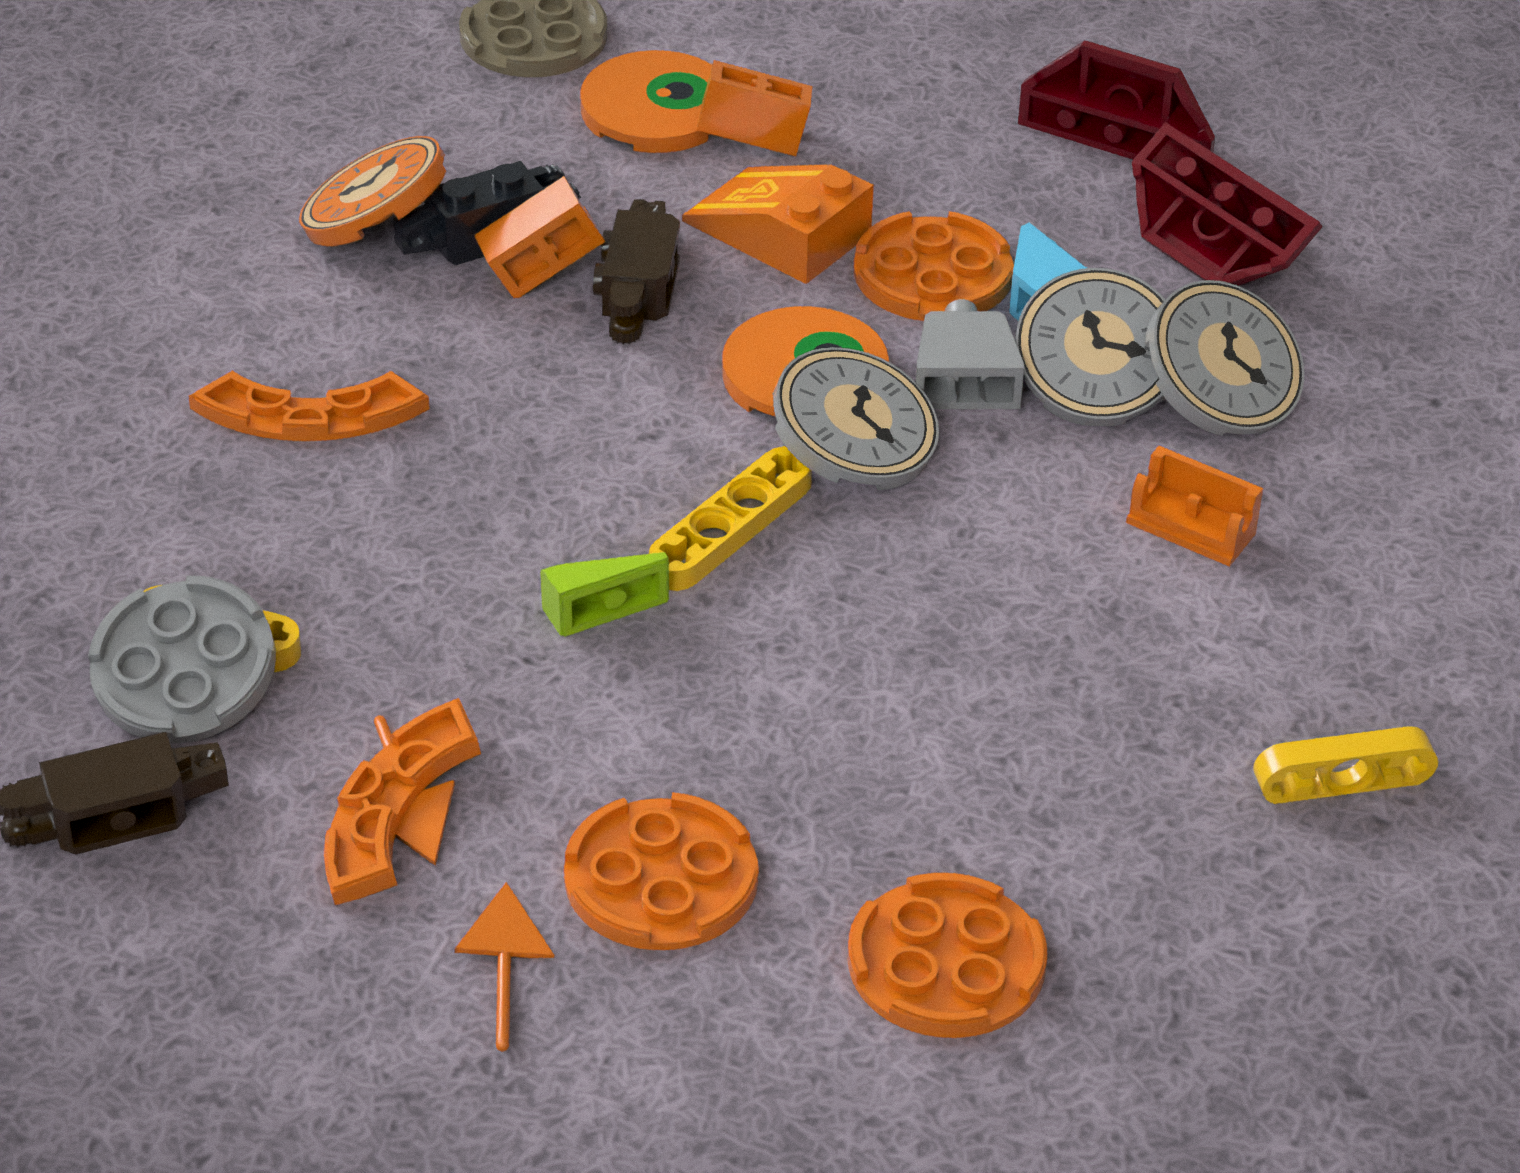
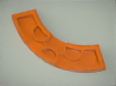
M232 370L189 395L190 409L212 422L241 433L288 441H326L370 434L396 426L430 409L429 396L392 371L355 386L328 390L324 398L291 397L290 390L278 389L253 382Z
M459 698L421 714L394 731L390 735L391 742L369 762L363 760L345 783L337 797L339 806L329 830H326L324 846L326 877L335 905L361 899L398 885L393 869V845L396 832L407 809L415 798L439 776L458 764L481 755L478 739Z

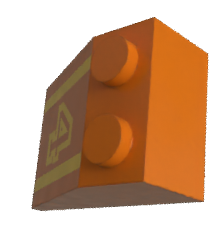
M832 164L747 167L682 215V222L807 284L853 249L860 237L872 227L874 185Z

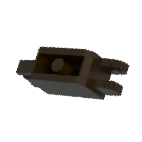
M634 199L629 210H617L613 230H604L603 238L606 242L601 244V261L605 263L595 264L593 295L602 296V316L610 317L609 337H612V341L615 340L617 343H635L642 336L645 320L657 321L669 315L680 264V255L678 254L680 221L672 214L666 213L665 202L663 201L647 202L644 199Z
M166 732L39 762L41 775L18 780L15 784L3 785V788L0 789V816H4L3 822H0L2 839L4 838L5 843H9L10 846L15 845L17 848L19 846L26 847L27 844L35 845L57 839L61 850L77 855L176 830L187 818L186 801L229 786L227 767L218 742L171 748Z

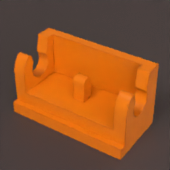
M713 60L700 109L701 113L697 131L796 157L811 107L812 86Z
M564 176L474 235L487 263L513 298L522 297L606 242L586 207L582 206L573 188Z
M1158 446L1151 454L1148 476L1138 473L1132 489L1130 512L1127 515L1126 523L1230 567L1256 534L1263 488Z

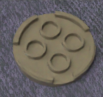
M481 0L472 7L464 8L459 20L460 43L465 53L473 61L497 73L517 77L554 76L578 69L588 64L600 54L607 41V16L602 6L596 0Z

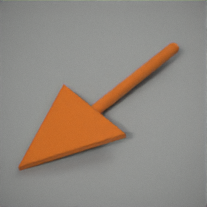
M378 715L374 718V725L384 748L391 742V731L385 717ZM454 780L424 789L407 809L395 836L435 866L455 786Z
M506 882L456 946L454 952L498 956L496 1048L500 1052H504L509 1048L511 957L554 958L555 956Z

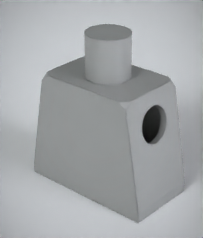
M959 299L949 303L945 311H931L925 315L917 358L915 382L925 392L934 409H1021L1024 362L1004 314L998 311H977L974 303L969 300Z

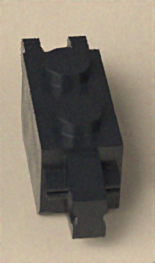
M522 161L511 164H502L494 169L467 177L448 180L443 184H439L435 191L424 201V205L415 208L400 220L394 217L395 243L404 255L439 249L447 261L454 265L482 258L484 254L474 235L563 176L565 177V173L558 165L554 166L553 164L528 170ZM570 183L578 199L581 198L578 189Z

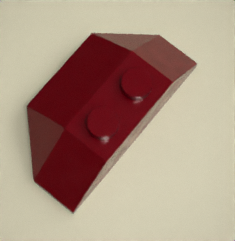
M1084 40L1026 78L1021 84L1019 125L1134 160L1162 125L1167 122L1211 152H1214L1215 135L1180 68Z
M1167 122L1162 125L1132 161L1133 177L1136 180V200L1141 237L1202 280L1222 281L1240 286L1287 269L1323 227L1318 220Z

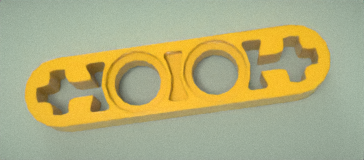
M786 446L773 448L658 538L650 546L649 554L665 552L669 557V590H685L696 585L806 495L811 489L812 470L802 464ZM751 498L763 502L764 505L756 508H745L739 506L736 502ZM718 528L725 531L727 535L719 538H706L701 536L699 532L704 529Z

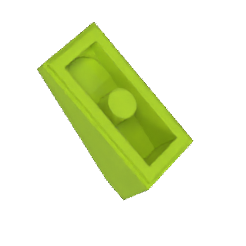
M665 552L565 563L540 571L542 609L559 635L564 637L667 603L669 600V557Z

